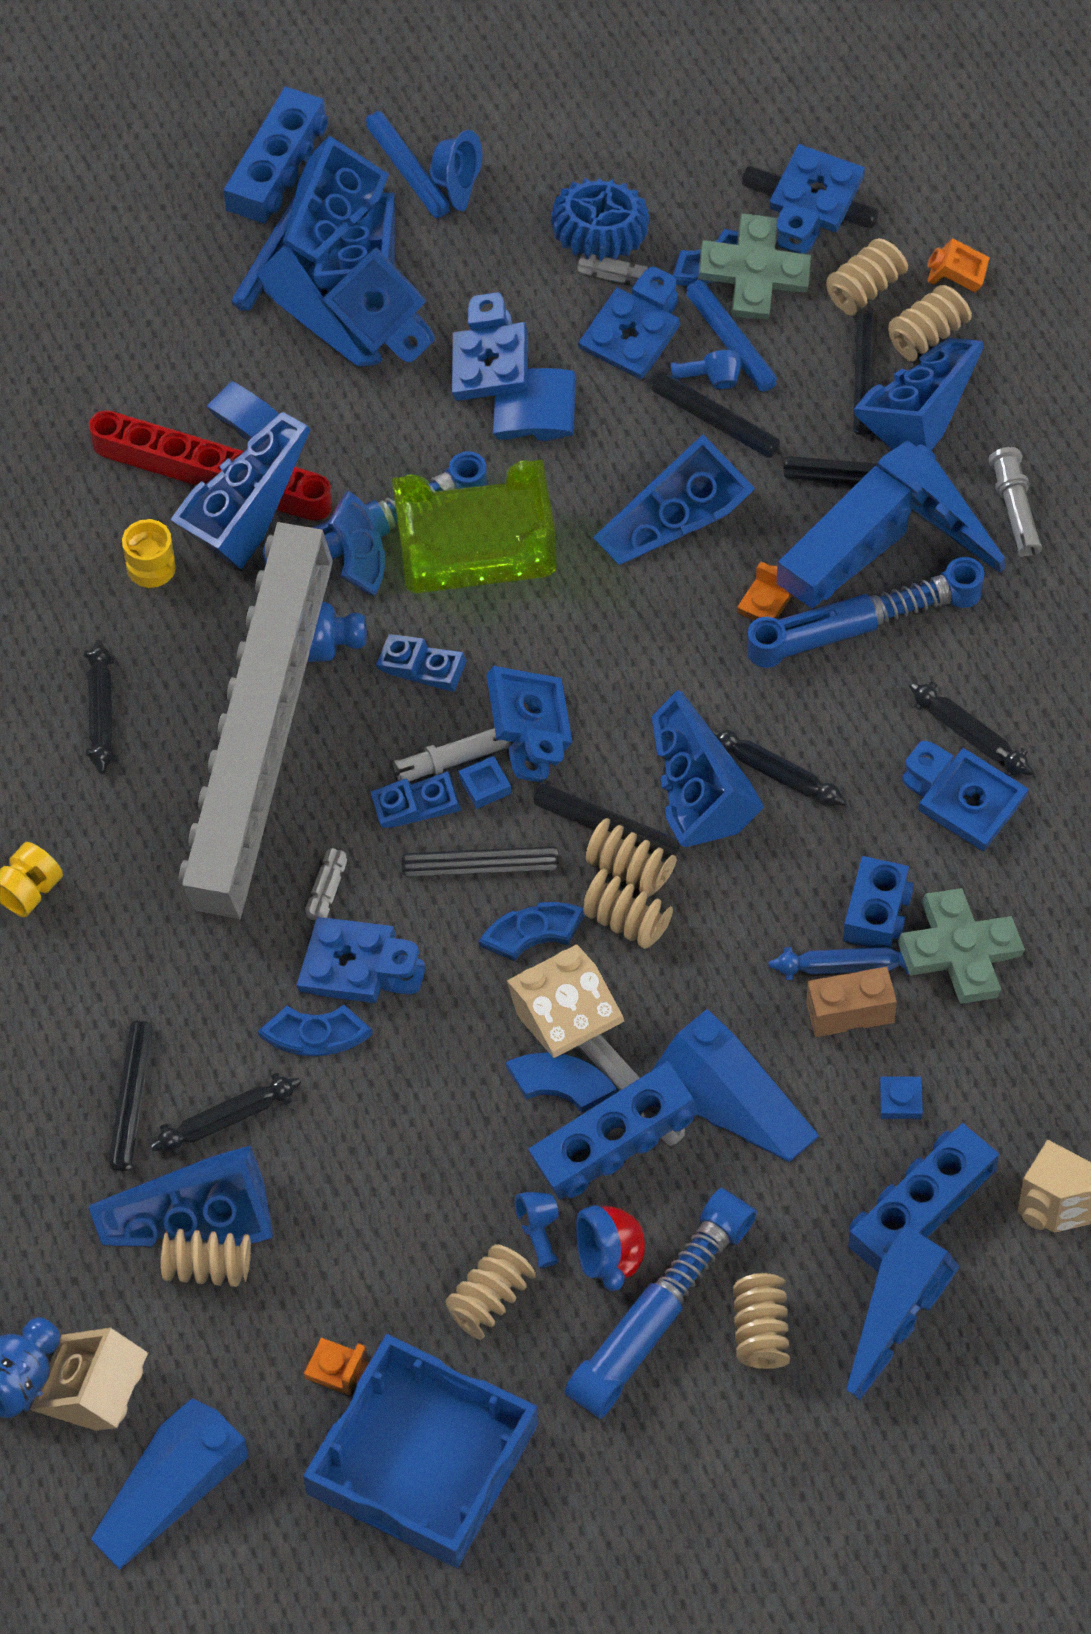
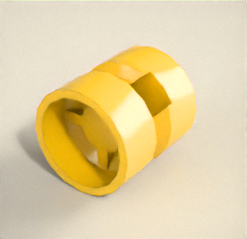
M151 519L139 520L131 524L125 530L122 537L127 573L130 579L137 585L146 588L159 587L167 583L173 577L176 570L170 531L161 522Z
M31 842L23 843L9 859L10 867L3 866L0 869V904L24 918L41 901L40 893H48L63 877V872L58 863L46 851Z

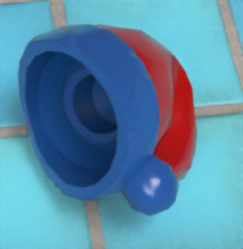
M596 1205L584 1208L577 1214V1248L583 1272L587 1277L601 1278L604 1287L609 1291L619 1290L624 1284L625 1279L636 1273L644 1259L645 1235L643 1228L636 1218L620 1208L610 1206L599 1207Z

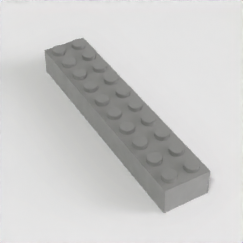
M277 522L274 535H269L266 540L265 558H268L264 571L260 570L256 578L255 591L258 593L256 605L250 606L246 617V628L249 629L246 642L241 641L239 644L237 664L240 666L237 677L230 679L227 690V699L230 701L227 714L222 713L219 719L218 736L221 737L217 750L211 751L209 757L208 772L211 773L208 787L203 786L200 791L198 808L201 810L199 822L198 824L193 823L191 826L189 846L192 848L189 860H183L179 872V883L182 884L185 895L195 911L241 919L333 563L323 530Z

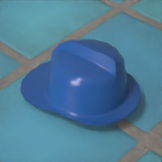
M471 130L461 132L457 138L445 139L440 142L434 150L430 167L431 179L436 185L447 188L450 202L457 211H464L467 208L474 180L482 164V145L478 135Z

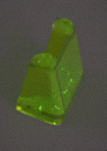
M543 459L523 460L515 463L507 470L506 483L431 492L430 483L424 477L410 474L404 477L392 478L403 573L406 588L410 592L424 593L543 578L555 572L557 567L555 527Z

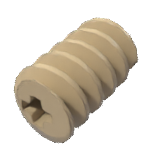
M880 238L874 239L868 247H864L848 263L840 266L837 272L829 275L826 285L831 300L846 314L855 315L857 307H865L867 299L873 300L876 298L878 291L883 292L888 287V283H894L898 279V275H904L908 271L907 261L893 244Z
M945 285L938 286L933 293L925 295L922 301H917L911 306V309L904 310L899 317H895L889 322V336L892 344L908 361H915L917 359V352L925 354L928 351V345L936 346L939 343V337L946 339L950 335V330L957 331L961 327V322L968 323L971 320L972 313L968 304L958 292Z
M604 819L596 827L589 841L586 852L587 864L593 867L599 865L600 870L604 868L608 871L607 875L613 872V878L618 876L621 878V882L626 880L627 885L633 884L635 886L634 890L639 888L640 893L645 891L648 893V897L652 896L670 877L677 861L676 856L671 855L665 862H662L664 849L658 847L650 855L648 854L650 847L648 840H644L638 847H635L637 834L631 832L623 840L621 837L624 827L617 825L612 832H609L610 819Z
M604 868L601 869L592 880L585 895L584 915L590 919L597 916L599 924L603 926L610 924L613 932L618 934L624 931V937L627 940L634 941L637 939L640 947L643 949L649 948L667 929L673 913L672 906L663 914L659 913L662 903L660 899L657 898L650 906H647V892H641L634 899L632 897L635 888L633 884H628L620 891L621 878L616 876L608 884L605 882L608 871Z
M178 1229L174 1240H169L168 1233L165 1231L161 1253L162 1277L165 1281H171L177 1271L180 1281L188 1282L194 1272L196 1282L204 1284L209 1274H211L213 1284L221 1285L227 1274L230 1286L237 1287L243 1276L244 1280H247L251 1253L250 1236L244 1235L240 1246H236L232 1233H228L222 1245L218 1242L216 1232H211L207 1243H202L200 1231L195 1230L190 1242L185 1240L183 1229Z
M493 1245L488 1250V1257H483L478 1262V1269H473L467 1274L468 1282H461L457 1286V1294L448 1296L446 1299L448 1311L464 1331L474 1338L481 1340L485 1335L479 1324L482 1323L487 1327H493L495 1320L489 1312L493 1311L496 1314L503 1315L506 1310L500 1299L502 1298L510 1303L515 1302L516 1296L510 1288L513 1286L518 1290H525L527 1285L521 1275L523 1274L533 1279L535 1278V1272L528 1261L517 1252L502 1245Z
M763 1273L745 1276L738 1280L733 1288V1293L736 1297L734 1311L737 1313L735 1316V1327L738 1329L735 1332V1342L738 1344L736 1358L747 1366L772 1369L786 1366L790 1362V1356L780 1352L789 1347V1340L781 1336L788 1332V1324L780 1321L787 1317V1308L779 1305L787 1300V1293L777 1289L783 1286L786 1281L777 1275Z

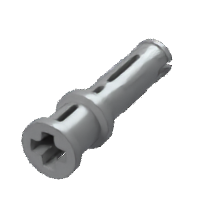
M1006 447L996 450L988 458L989 466L995 470L998 481L995 486L996 492L1005 500L1018 548V555L1020 557L1033 555L1031 547H1034L1035 553L1039 554L1042 551V545L1038 538L1026 494L1030 483L1027 476L1023 475L1020 464L1022 454L1015 447Z

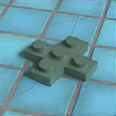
M741 213L737 245L702 241L698 279L734 284L732 317L768 320L772 289L794 292H807L811 255L775 250L777 218Z
M962 888L925 894L921 903L931 929L901 933L897 941L910 976L947 970L960 1004L997 998L1001 992V987L991 963L1020 957L1025 951L1012 916L975 922Z

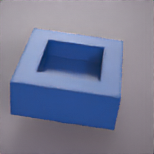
M494 756L459 771V780L476 809L511 794V785Z
M880 1077L881 1119H922L921 1077Z

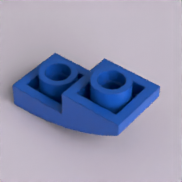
M233 381L207 405L212 415L233 426L239 435L247 441L279 415L276 410L259 397Z
M389 634L376 666L379 670L396 677L455 692L467 660L463 652L428 648L424 638Z
M448 771L413 785L406 778L371 791L382 828L397 827L462 811L452 777Z

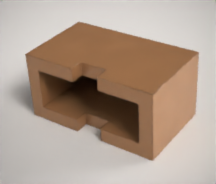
M887 967L808 981L806 1003L815 1037L847 1032V1029L869 1028L895 1022L897 1001Z

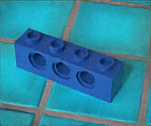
M284 87L223 190L226 211L264 224L271 213H278L283 201V192L286 187L292 188L294 186L300 163L302 161L307 162L312 154L314 139L317 135L322 136L326 131L328 116L325 115L324 99Z
M666 1061L531 1146L528 1150L534 1163L559 1200L566 1196L573 1198L583 1193L588 1188L589 1183L602 1174L608 1176L618 1171L623 1166L624 1161L637 1152L642 1154L654 1148L659 1142V1138L672 1130L677 1132L686 1128L692 1123L694 1116L699 1114L694 1098L670 1063ZM655 1106L660 1108L659 1113L652 1118L641 1116L648 1107ZM621 1128L626 1130L624 1135L618 1140L606 1139L608 1133L613 1129ZM586 1150L591 1152L589 1157L583 1162L571 1161L574 1154L579 1151Z
M963 1123L952 1133L949 1130L945 1131L933 1145V1151L925 1159L917 1158L905 1172V1178L897 1186L894 1184L889 1185L877 1199V1205L869 1213L863 1211L852 1221L848 1229L850 1231L848 1247L875 1271L879 1272L881 1261L885 1256L883 1252L884 1245L893 1232H901L906 1224L928 1238L997 1171L999 1153ZM952 1168L958 1173L948 1176L941 1173L940 1169ZM919 1194L925 1195L930 1201L919 1203L911 1197ZM886 1222H896L902 1228L890 1230L883 1224Z

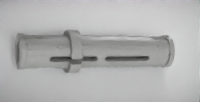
M495 728L437 748L434 745L425 748V752L393 761V767L395 772L411 768V770L396 776L398 781L406 778L412 781L432 773L436 776L442 774L443 770L508 749L511 746V742L504 740L493 741L496 738Z

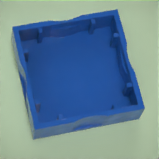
M386 1334L357 1383V1388L349 1407L332 1426L303 1476L306 1494L458 1569L538 1426L537 1406L484 1380L462 1375L448 1367L440 1359Z

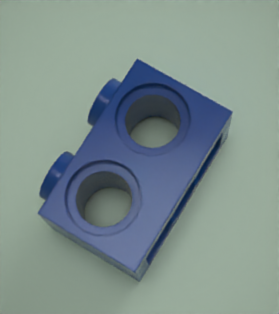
M862 856L844 924V942L871 948H891L893 939H899L901 933H903L906 919L905 916L899 915L901 906L910 905L914 889V883L908 882L909 866ZM887 886L892 890L881 891L877 887ZM879 920L883 922V924L873 925L870 924L868 921Z

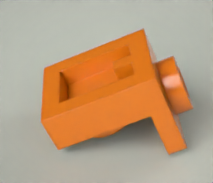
M952 238L942 249L936 248L928 261V267L931 268L928 283L935 285L942 277H946L976 292L983 285L990 258Z
M764 562L759 563L756 568V579L737 607L738 614L753 621L760 617L776 619L779 617L792 594L776 584L777 566H770Z
M321 1337L304 1372V1377L309 1381L352 1396L357 1383L370 1363L368 1362L367 1348L358 1343L355 1350Z

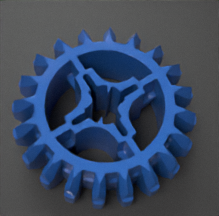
M598 177L597 181L593 182L584 178L582 184L572 182L569 189H562L559 197L555 198L551 213V224L555 239L561 241L562 248H571L573 255L584 253L587 260L593 254L597 255L596 257L601 262L604 257H610L616 261L619 254L629 256L631 250L639 249L640 244L647 235L649 214L645 205V199L639 197L638 190H628L627 183L617 185L614 178L609 182L602 181L600 177Z

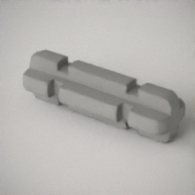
M582 253L578 262V272L580 274L592 276L593 273H596L597 278L623 284L626 281H630L632 286L635 285L642 273L648 269V267L638 264L630 267L631 264L629 262L615 261L604 257L601 262L600 259H597V255L593 254L586 260L584 253Z
M330 848L326 851L323 859L324 866L320 867L311 892L313 896L309 898L305 908L308 919L316 921L317 917L327 918L330 910L328 906L333 902L341 880L340 873L344 871L347 863L346 853L342 850Z

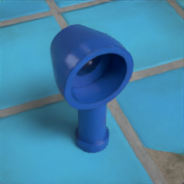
M732 350L711 352L704 357V360L680 364H677V362L671 363L672 377L676 380L707 375L715 389L735 387L741 369L740 354Z
M539 1192L517 1194L515 1196V1211L518 1219L526 1212L528 1214L529 1226H521L524 1233L530 1235L538 1258L537 1264L539 1269L557 1264L559 1262L557 1255L553 1253L545 1230L546 1226L558 1219V1207L554 1196L549 1193Z

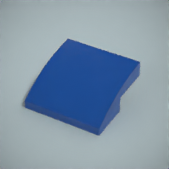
M531 368L528 369V391L495 395L493 426L495 437L498 440H509L534 435L537 440L549 441L572 436L574 434L576 392L575 372L565 369Z

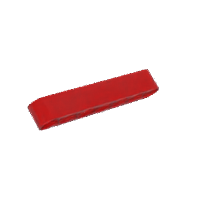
M100 411L93 415L89 422L93 449L98 455L196 486L201 481L207 484L222 471L220 465L228 458L234 461L244 452L113 411ZM294 467L276 510L313 521L326 518L332 511L329 481L318 473Z

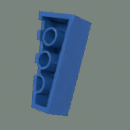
M874 466L778 561L776 584L812 609L824 599L830 598L836 589L895 544L907 532L908 519L911 513V490L877 466Z

